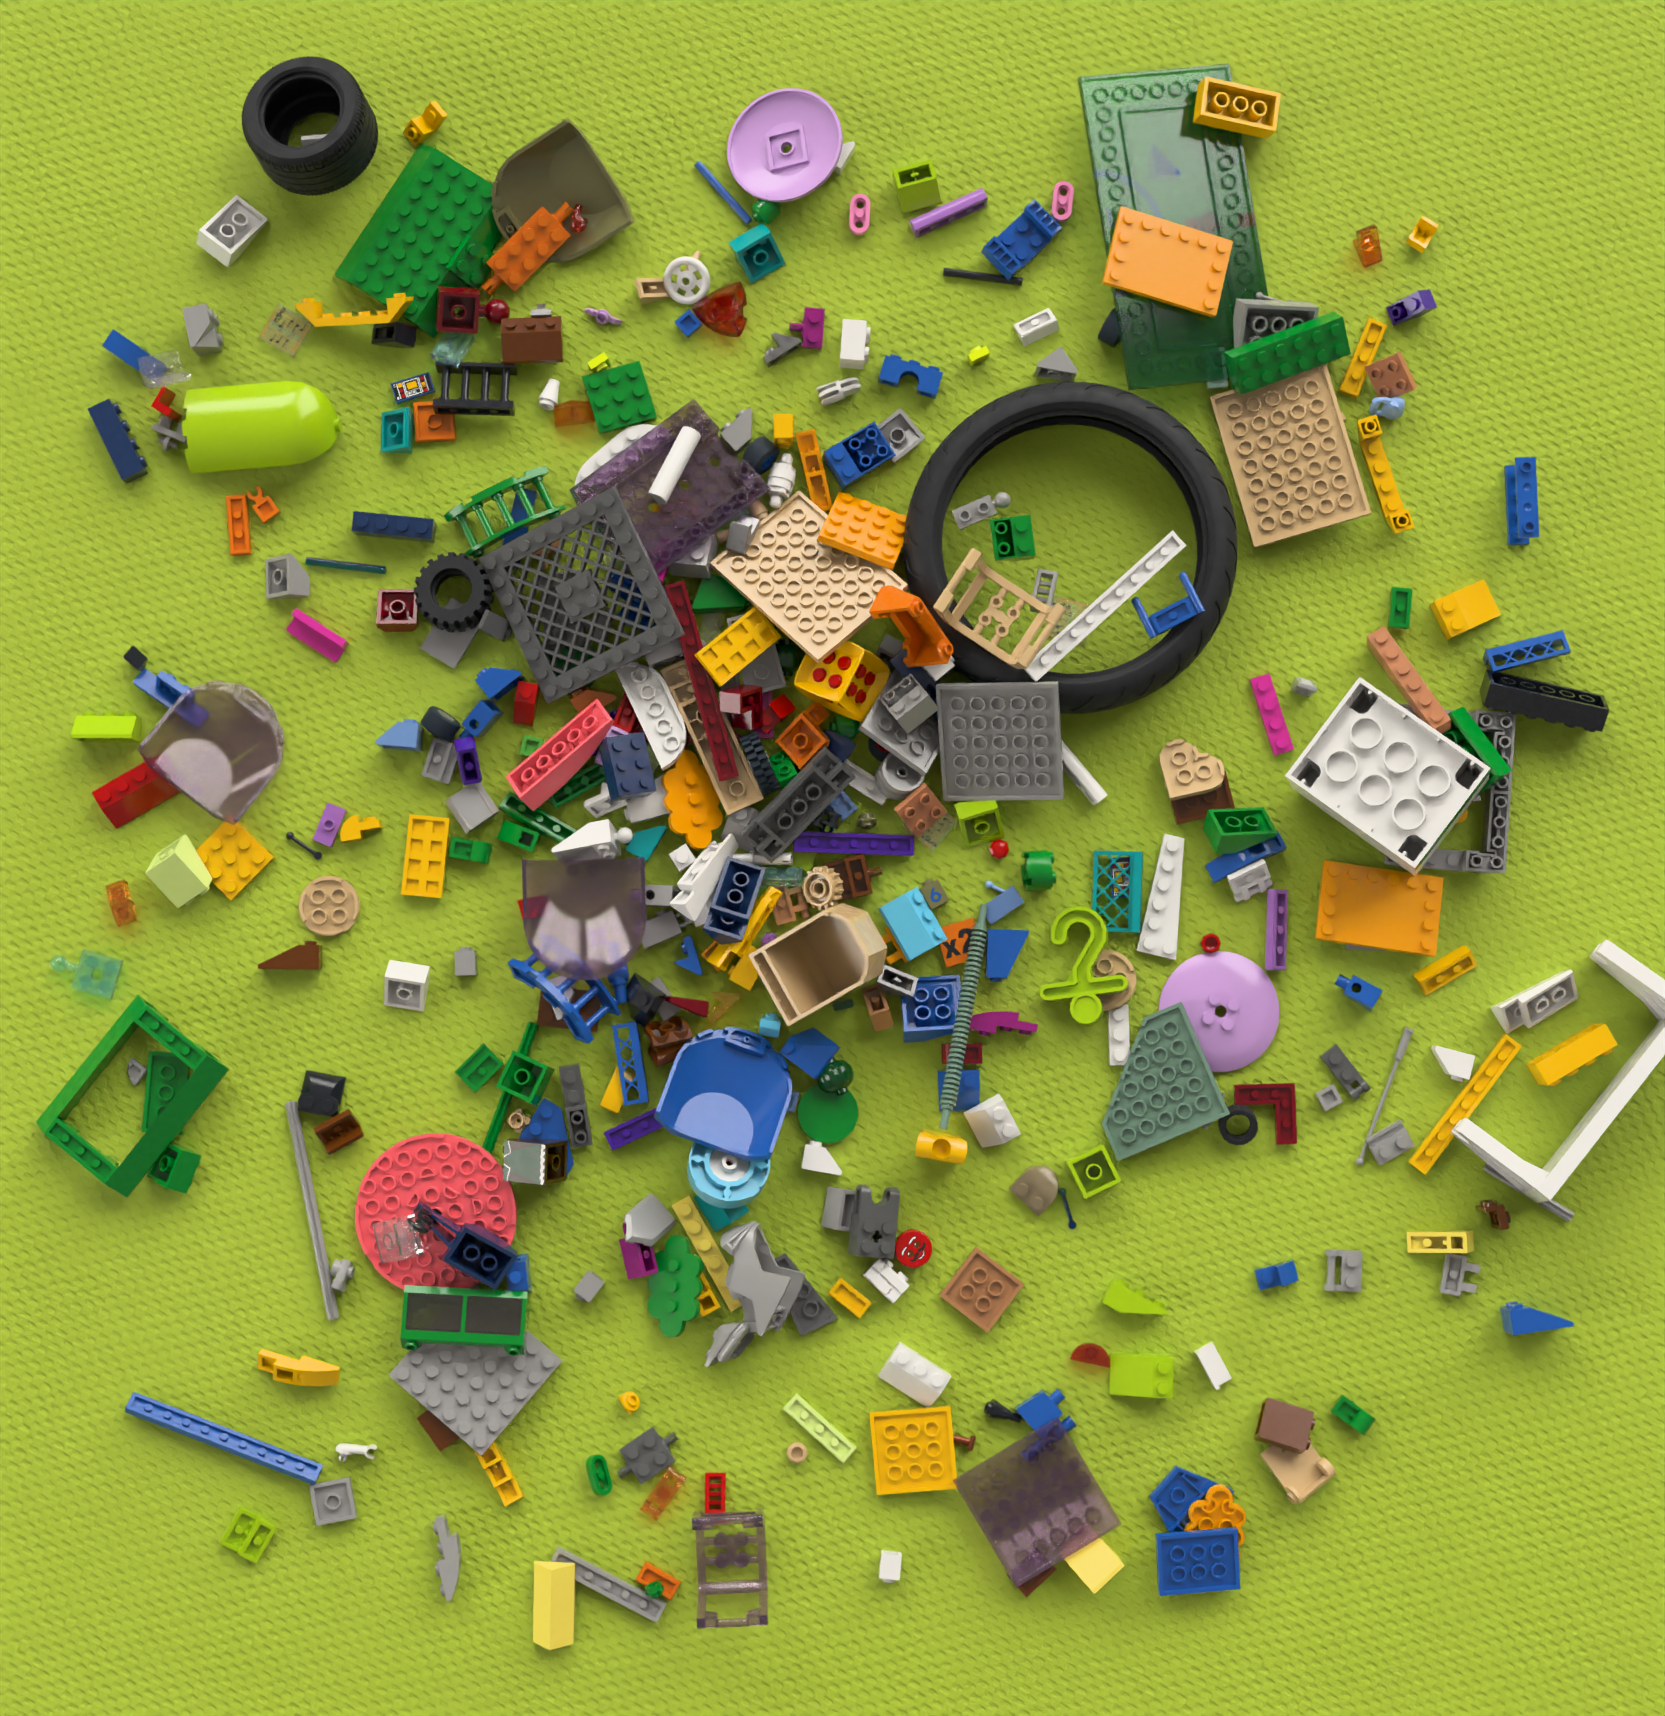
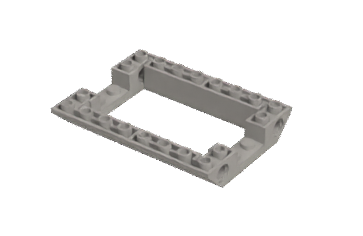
M1399 704L1416 716L1408 704ZM1445 710V712H1446L1447 714H1449L1450 712L1454 711V710ZM1467 711L1482 732L1489 734V741L1512 770L1516 715L1496 711ZM1512 771L1485 791L1481 853L1473 850L1436 849L1422 868L1474 873H1506ZM1385 855L1384 864L1402 867Z

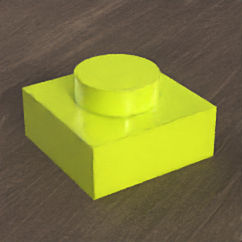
M978 346L970 351L967 360L971 366L989 357L990 352L987 346L982 348Z
M603 352L589 361L588 366L592 373L604 371L610 362Z

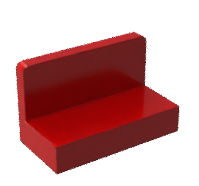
M162 386L151 407L179 422L182 415L169 408L176 394L167 387Z

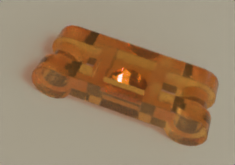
M672 1466L668 1467L640 1507V1510L644 1513L648 1512L651 1514V1518L655 1521L660 1517L687 1478L683 1474L679 1475L675 1472V1468ZM669 1478L675 1481L673 1487L666 1483ZM653 1500L660 1504L657 1509L651 1505Z

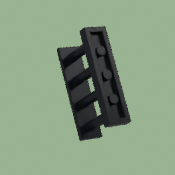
M451 360L435 362L437 372L442 373L441 397L433 399L435 414L515 416L514 402L509 400L510 375H517L516 364L503 365V362H453ZM450 373L462 374L461 398L459 399L449 398ZM470 374H482L481 398L479 400L469 399ZM490 375H502L501 399L499 400L489 399Z

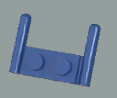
M1185 572L1180 573L1179 578L1188 597L1169 605L1149 617L1139 598H1132L1131 602L1150 639L1205 611Z

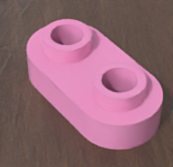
M1067 181L1057 183L1053 191L1051 215L1057 222L1067 221L1072 212L1074 189ZM1064 190L1067 194L1062 196L1060 191ZM1063 210L1065 214L1059 215L1057 211Z
M857 194L853 196L850 202L849 228L852 233L863 235L869 228L870 200L864 194ZM862 203L864 207L859 209L856 205ZM856 223H862L863 226L857 228L855 225Z

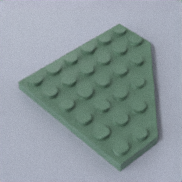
M1182 1002L1143 1018L1102 1122L1117 1161L1230 1114Z

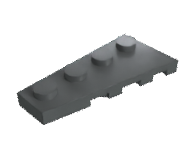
M786 1253L774 1258L779 1267L800 1271ZM805 1278L802 1289L790 1311L801 1336L838 1319Z

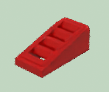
M705 1473V1516H725L726 1473ZM709 1480H721V1483H709ZM709 1488H721V1492H709ZM709 1497H721V1500H709ZM709 1505H721V1509H709Z

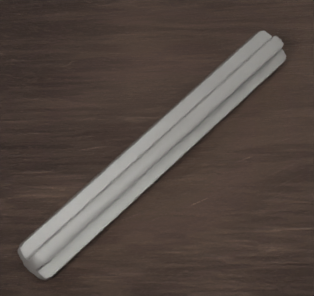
M1485 1164L1483 1169L1485 1172L1525 1195L1490 1165ZM1552 1199L1538 1203L1567 1222L1574 1216L1572 1211Z

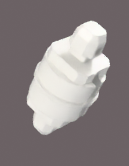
M783 453L779 463H773L767 477L766 491L770 495L769 503L772 508H780L783 499H789L795 485L796 470L792 466L793 458L791 454Z

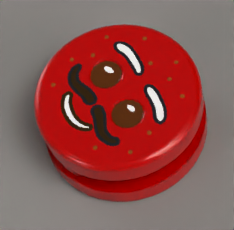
M906 1230L895 1241V1255L899 1262L906 1267H921L931 1257V1241L920 1230Z

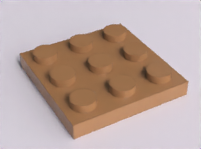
M975 1247L939 1296L988 1333L1024 1286V1283L979 1248Z

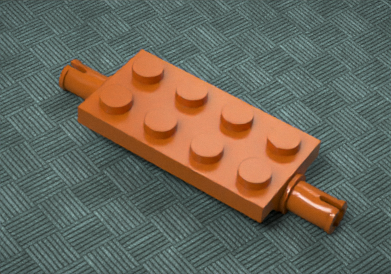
M566 201L554 214H550L541 206L486 262L494 270V275L481 287L490 296L502 283H506L515 292L571 236L562 227V222L574 212V209L569 207L570 205Z

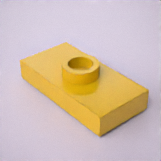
M841 1277L828 1292L830 1296L859 1319L872 1304L869 1299Z

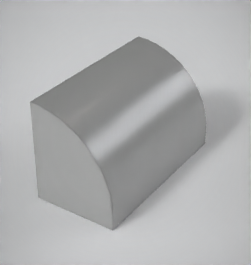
M827 1187L822 1227L850 1231L855 1190Z

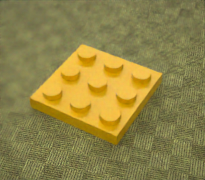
M230 816L196 850L211 875L212 882L231 901L275 858L233 816Z

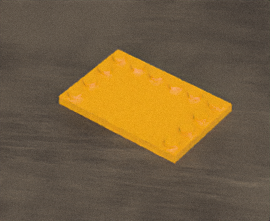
M1121 206L1117 215L1102 284L1214 318L1218 310L1233 241Z
M1324 860L1315 940L1435 957L1444 878L1422 874L1414 876L1408 872Z

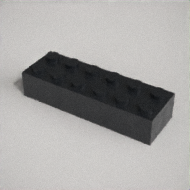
M1486 669L1480 688L1483 705L1488 709H1502L1513 715L1520 713L1531 719L1538 717L1549 723L1560 722L1571 728L1578 726L1589 732H1602L1609 713V707L1604 695L1502 672L1492 674V671Z

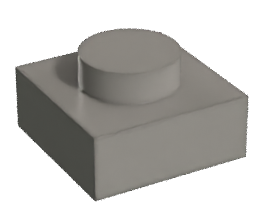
M1334 1084L1315 1093L1324 1111L1343 1102Z

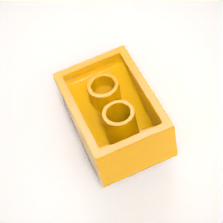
M1484 579L1430 604L1446 640L1501 615Z

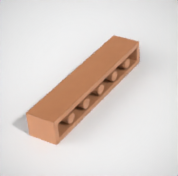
M1385 626L1368 635L1367 647L1416 716L1441 734L1448 731L1451 727L1450 717Z

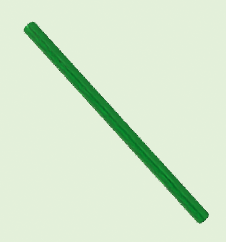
M528 1022L517 1052L525 1056L529 1054L539 1027L536 1023ZM506 1091L502 1092L482 1146L490 1154H492L513 1097L512 1094Z

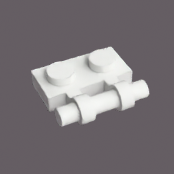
M1263 858L1227 875L1231 890L1235 894L1233 897L1236 903L1242 900L1246 901L1250 899V896L1258 892L1263 893L1267 891L1266 888L1273 885L1267 864Z

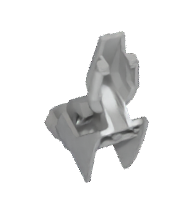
M756 1221L735 1226L721 1236V1246L734 1256L735 1260L728 1269L725 1283L733 1299H739L744 1310V1320L723 1324L715 1330L712 1340H714L712 1347L706 1353L707 1361L705 1366L707 1367L717 1364L718 1361L727 1362L730 1358L735 1359L739 1357L753 1340L756 1332L761 1337H763L765 1331L773 1328L779 1332L802 1289L806 1276L805 1273L777 1265L762 1227Z

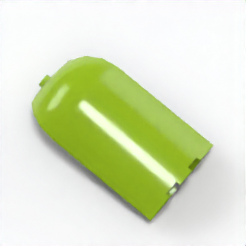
M279 381L191 389L187 391L183 409L186 411V420L182 421L183 436H187L188 448L184 450L191 474L303 463L320 456L330 449L342 430L341 420L338 419L330 400L317 388L303 382Z

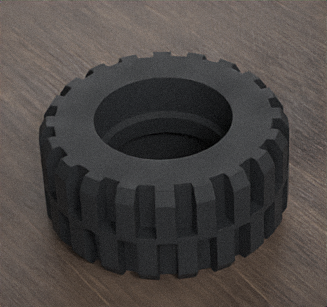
M448 552V556L440 554L437 555V560L433 561V559H430L427 562L429 566L427 568L422 567L419 571L421 576H417L415 580L417 587L414 588L415 602L420 612L432 625H435L440 630L446 629L447 632L454 633L455 630L465 632L467 627H470V629L475 628V623L481 621L486 609L491 610L489 605L494 601V596L492 595L494 589L484 568L474 558H468L463 553L456 555L455 552ZM453 576L467 578L472 585V593L469 600L463 606L456 609H444L441 607L436 599L439 586L446 579Z

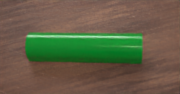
M595 763L574 775L549 798L554 808L561 807L605 782L606 777L603 765Z
M510 791L499 806V810L557 844L577 831L539 808L532 811L517 795Z

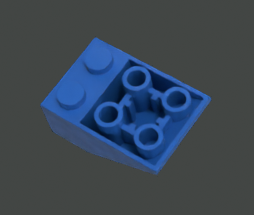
M874 421L824 451L822 459L844 491L879 468L896 454Z

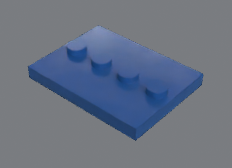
M1236 1527L1155 1534L1159 1596L1240 1589L1238 1529Z

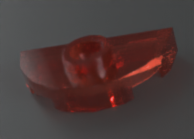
M1083 1343L1077 1346L1069 1358L1110 1368V1359L1107 1352L1095 1343Z

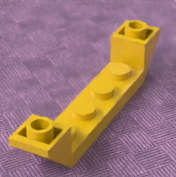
M405 293L393 294V298H386L387 310L376 311L377 315H371L370 311L358 312V316H352V312L340 313V317H334V313L323 314L322 301L314 302V298H303L302 303H295V308L315 327L397 322L413 302V296L406 297Z
M1377 415L1357 420L1359 445L1384 519L1394 534L1415 528L1409 510H1404L1380 439L1382 430Z

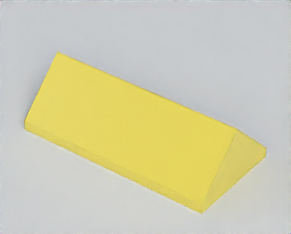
M535 1561L533 1642L548 1650L571 1645L574 1643L575 1563Z

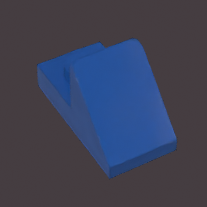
M692 936L684 937V942L681 943L684 955L688 954L689 957L674 963L697 975H703Z
M1294 1260L1254 1270L1259 1290L1276 1286L1283 1287L1299 1280Z

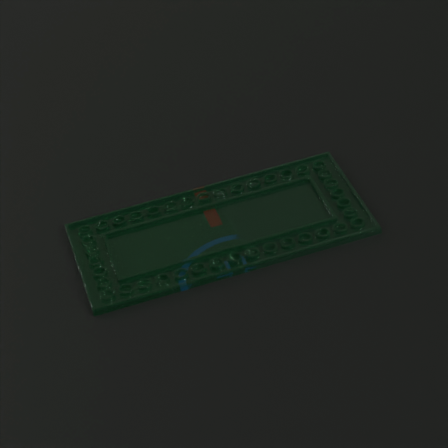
M1230 64L1081 76L1078 78L1107 258L1118 211L1121 206L1233 241L1218 310L1214 318L1112 287L1129 391L1229 380L1230 377L1224 352L1234 349L1233 316L1236 299H1256L1255 295L1258 292L1268 296L1241 133L1193 123L1198 84L1205 77L1232 82ZM1176 168L1181 172L1179 175H1177Z

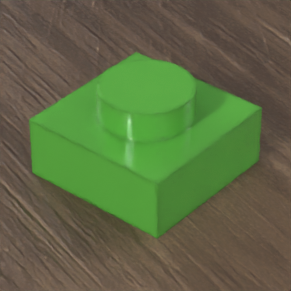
M524 735L520 755L529 757L544 744V739Z

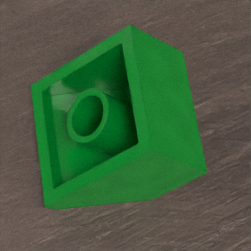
M513 1050L496 1087L538 1106L555 1069Z
M171 1142L148 1171L146 1177L167 1189L187 1194L196 1168L199 1166L201 1155Z

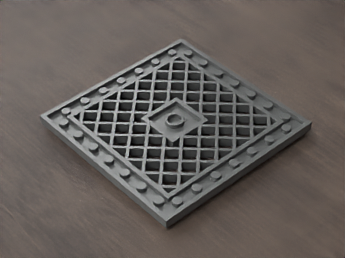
M616 487L602 492L479 558L547 704L685 635ZM594 522L592 529H588L585 527L586 525ZM599 522L607 524L605 534L597 532ZM611 529L615 538L610 537ZM577 531L575 538L568 536L569 534ZM582 531L590 533L588 543L580 541ZM595 536L603 538L600 548L593 546ZM560 540L558 547L551 545L552 543ZM566 540L573 542L571 552L563 550ZM608 540L616 543L613 553L605 550ZM578 545L586 547L583 557L576 554ZM620 548L624 557L618 555ZM543 549L541 556L534 554L537 551ZM549 549L557 551L554 561L547 559ZM591 549L599 552L596 561L589 559ZM561 554L569 556L567 565L559 563ZM604 554L612 557L609 566L601 564ZM526 558L525 565L518 563L520 560ZM532 558L540 560L537 570L530 567ZM574 558L582 561L579 570L572 568ZM617 559L624 561L622 571L614 569ZM545 562L552 565L550 574L542 572ZM587 563L595 566L593 572L591 569L585 571ZM516 567L523 569L521 578L513 576ZM558 567L565 569L563 579L555 577ZM628 567L630 568L633 575L627 573ZM600 568L608 570L605 580L597 577ZM528 571L536 574L533 583L526 581ZM570 572H573V573H575V574H578V575H576V576H574V577L568 579V578H569V575H570ZM612 573L620 575L618 585L610 582ZM541 576L548 578L546 588L538 585ZM625 577L633 580L631 589L623 587ZM514 581L519 582L518 588L516 587ZM553 581L561 583L555 586L557 592L551 590ZM597 582L603 584L602 591ZM524 585L532 587L529 596L522 594ZM637 585H638V587H639L641 593L635 592V591H636V588H637ZM608 586L616 589L614 598L606 596ZM537 589L544 592L542 601L534 599ZM621 591L629 593L626 603L619 601ZM550 594L557 597L554 606L547 604ZM634 596L642 598L639 608L631 605ZM522 599L528 601L526 606ZM606 600L612 602L609 612L603 610V608L608 606ZM561 602H562V604H563L565 610L560 609ZM533 603L540 605L538 615L530 612ZM646 604L650 612L644 610ZM617 605L625 607L622 617L614 614ZM545 608L553 610L551 619L543 617ZM630 609L638 612L635 622L627 619ZM558 612L566 615L563 624L555 622ZM595 613V614H594V617H593V620H589V619L585 618V617H587V616H589V615ZM600 613L608 616L605 625L597 623ZM643 614L650 617L648 626L640 624ZM531 617L536 619L535 625ZM613 618L621 621L618 630L610 628ZM541 621L549 624L546 633L539 631ZM570 621L571 623L578 622L576 629L568 627ZM583 622L591 625L588 634L581 632ZM626 623L633 625L631 635L623 632ZM554 626L561 628L559 638L552 636ZM596 627L604 630L601 639L594 637ZM638 628L646 630L645 632L637 635ZM567 631L574 633L572 643L564 640ZM609 632L617 634L614 644L606 641ZM540 636L545 637L543 643H542V640H541ZM579 636L587 638L585 647L577 645ZM621 637H624V638L629 639V640H627V641H625V642L619 644V643H620V640H621ZM550 639L557 642L555 651L547 649ZM592 640L600 643L597 652L589 650ZM563 644L570 647L568 656L560 654ZM605 645L612 648L603 653ZM575 649L583 652L580 661L573 659ZM548 654L553 655L552 662ZM588 654L595 656L594 658L586 661ZM558 658L566 660L564 669L556 667ZM571 662L578 665L569 670Z

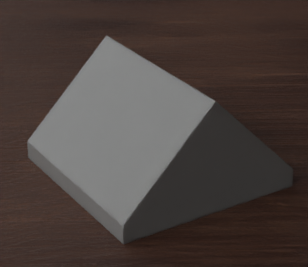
M1062 347L1038 362L1034 376L1074 382L1077 368Z

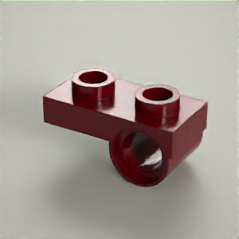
M982 1043L965 1045L967 1047L964 1050L963 1064H982ZM941 1044L942 1064H949L947 1061L951 1044Z

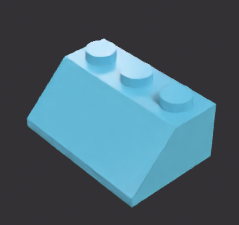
M918 887L878 909L907 961L947 940L945 933Z

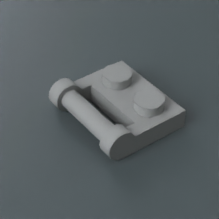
M1326 1249L1327 1282L1324 1284V1290L1361 1292L1362 1251ZM1336 1256H1340L1339 1284H1335Z

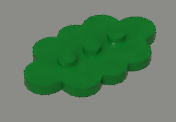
M683 1235L671 1236L666 1242L665 1251L655 1253L659 1272L652 1274L648 1280V1289L652 1294L648 1300V1310L653 1317L660 1319V1329L667 1337L680 1336L685 1330L686 1321L694 1320L700 1312V1303L697 1298L703 1291V1284L699 1278L703 1271V1262L697 1254L691 1253L689 1239Z

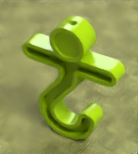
M1074 906L1065 909L1056 917L1051 927V940L1057 946H1065L1068 942L1071 928L1078 924H1084L1089 927L1091 932L1090 938L1073 966L1067 981L1044 985L1041 987L1039 994L1046 1002L1072 999L1070 1003L1072 1017L1082 1025L1091 1026L1099 1022L1104 1014L1103 1003L1097 996L1125 992L1129 988V981L1123 975L1098 978L1093 976V968L1108 943V929L1105 921L1096 911L1088 907Z

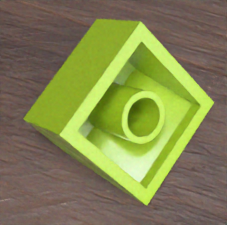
M995 800L962 801L954 804L966 848L1005 837L999 809Z

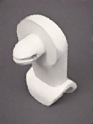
M341 1443L336 1446L335 1450L340 1452L339 1461L341 1462L342 1457H344L343 1462H345L347 1456L353 1454H365L367 1458L374 1459L375 1456L369 1453V1449L377 1450V1446L375 1444L365 1446Z

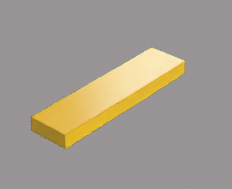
M1371 318L1367 320L1338 392L1357 399L1367 376L1364 367L1372 363L1387 328L1386 324Z

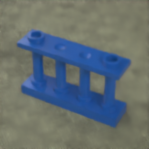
M1515 457V465L1504 466L1508 546L1528 545L1529 538L1539 537L1536 457Z

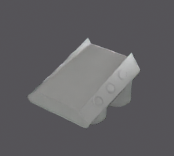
M481 783L470 784L445 801L466 834L476 830L499 812L496 804L492 801Z

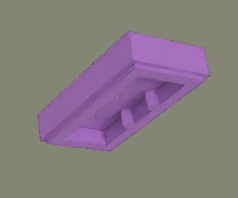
M327 803L312 840L333 847L347 810Z

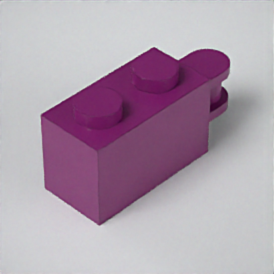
M623 1223L622 1227H623V1232H624V1236H625V1234H626V1224ZM625 1238L619 1239L628 1279L644 1277L659 1272L653 1246H644L636 1242L628 1243L625 1242Z

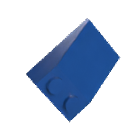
M1518 1301L1505 1303L1506 1306L1500 1307L1503 1329L1511 1335L1574 1326L1572 1321L1524 1306L1523 1303H1518Z

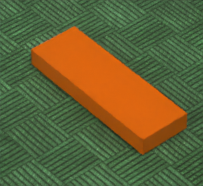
M247 495L226 496L231 556L252 555Z

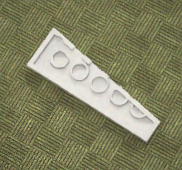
M1168 834L1163 835L1136 951L1176 960L1184 838Z

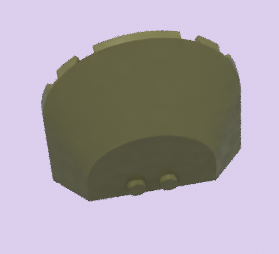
M568 117L514 152L500 167L493 182L491 193L492 212L498 229L507 241L541 206L550 214H554L566 201L570 205L569 207L574 209V212L562 222V227L571 236L545 262H566L576 259L635 221L628 201L583 131Z

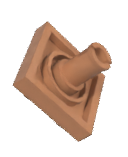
M1401 351L1364 367L1378 397L1392 398L1417 388Z
M922 783L894 808L895 812L917 838L948 812L925 783Z

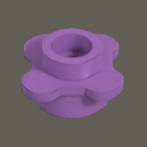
M772 932L770 934L766 933L762 938L761 947L776 939L777 935Z

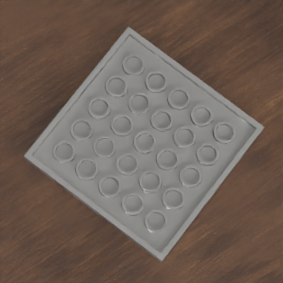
M1058 681L936 684V699L939 708L937 714L943 801L1064 800Z
M475 1285V1286L472 1287L471 1289H479V1288ZM450 1304L427 1331L461 1332L463 1305ZM467 1305L465 1333L520 1335L521 1324L501 1307ZM527 1330L525 1355L511 1356L504 1351L503 1347L422 1343L420 1348L414 1351L410 1350L389 1376L482 1456L562 1360Z

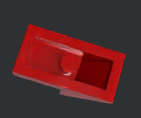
M785 694L770 702L763 710V726L760 728L765 734L769 733L797 709Z

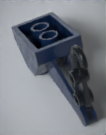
M419 1202L414 1209L416 1223L410 1218L407 1219L408 1224L419 1233L427 1234L429 1230H432L448 1246L443 1255L444 1262L495 1290L518 1256L517 1252L495 1233L480 1225L464 1223L460 1227L422 1202ZM439 1223H441L443 1226H445L446 1228H448L449 1230H451L452 1232H454L455 1234H457L456 1237H454L453 1235H451V1234H450L446 1229H444Z

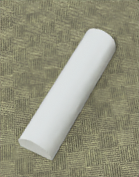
M682 427L648 492L658 504L665 505L701 438L700 433L691 427Z
M1061 739L1063 770L1092 805L1095 806L1108 794Z

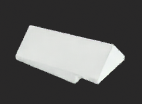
M1561 971L1490 1007L1503 1030L1508 1034L1523 1024L1529 1029L1578 999L1573 971Z

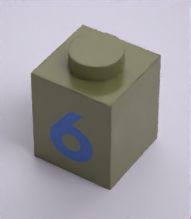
M930 878L921 883L923 887L919 890L931 910L949 901L938 879L933 881Z

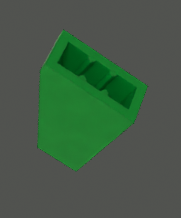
M711 574L710 579H702L692 605L693 614L743 612L745 606L749 607L750 602L724 578Z

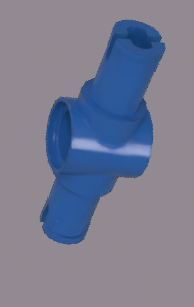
M619 942L608 943L610 962L606 965L608 982L611 983V986H614L615 998L618 1004L628 1002L626 984L629 980L627 963H624V960H622Z

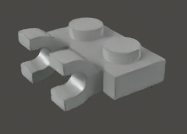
M1446 1253L1439 1292L1460 1296L1461 1291L1476 1293L1477 1285L1465 1283L1463 1278L1465 1271L1480 1273L1481 1265L1467 1262V1256Z

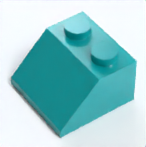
M763 223L728 242L751 284L786 264L771 232Z

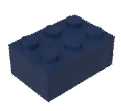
M644 732L606 737L602 740L599 750L611 802L648 797L656 792Z

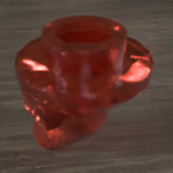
M576 204L574 207L570 230L577 233L584 231L588 224V220L580 215L583 206L580 204Z

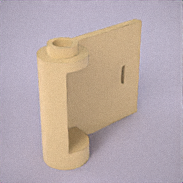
M1311 1443L1309 1449L1305 1450L1302 1454L1272 1445L1260 1454L1261 1458L1287 1492V1498L1293 1504L1297 1503L1300 1505L1336 1475V1470L1332 1464L1325 1458H1321Z

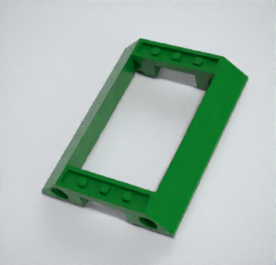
M140 995L134 998L36 1121L47 1137L102 1183L125 1197H129L230 1070L200 1044L194 1043L168 1022L169 1019ZM140 1026L194 1070V1072L119 1165L111 1156L102 1154L78 1134L80 1130L62 1118L68 1116Z

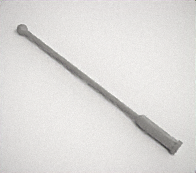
M1404 1027V1032L1394 1057L1393 1068L1366 1138L1373 1133L1398 1063L1403 1059L1410 1037L1414 1032L1410 1028ZM1366 1141L1359 1158L1356 1159L1358 1166L1364 1163L1363 1157L1368 1146Z

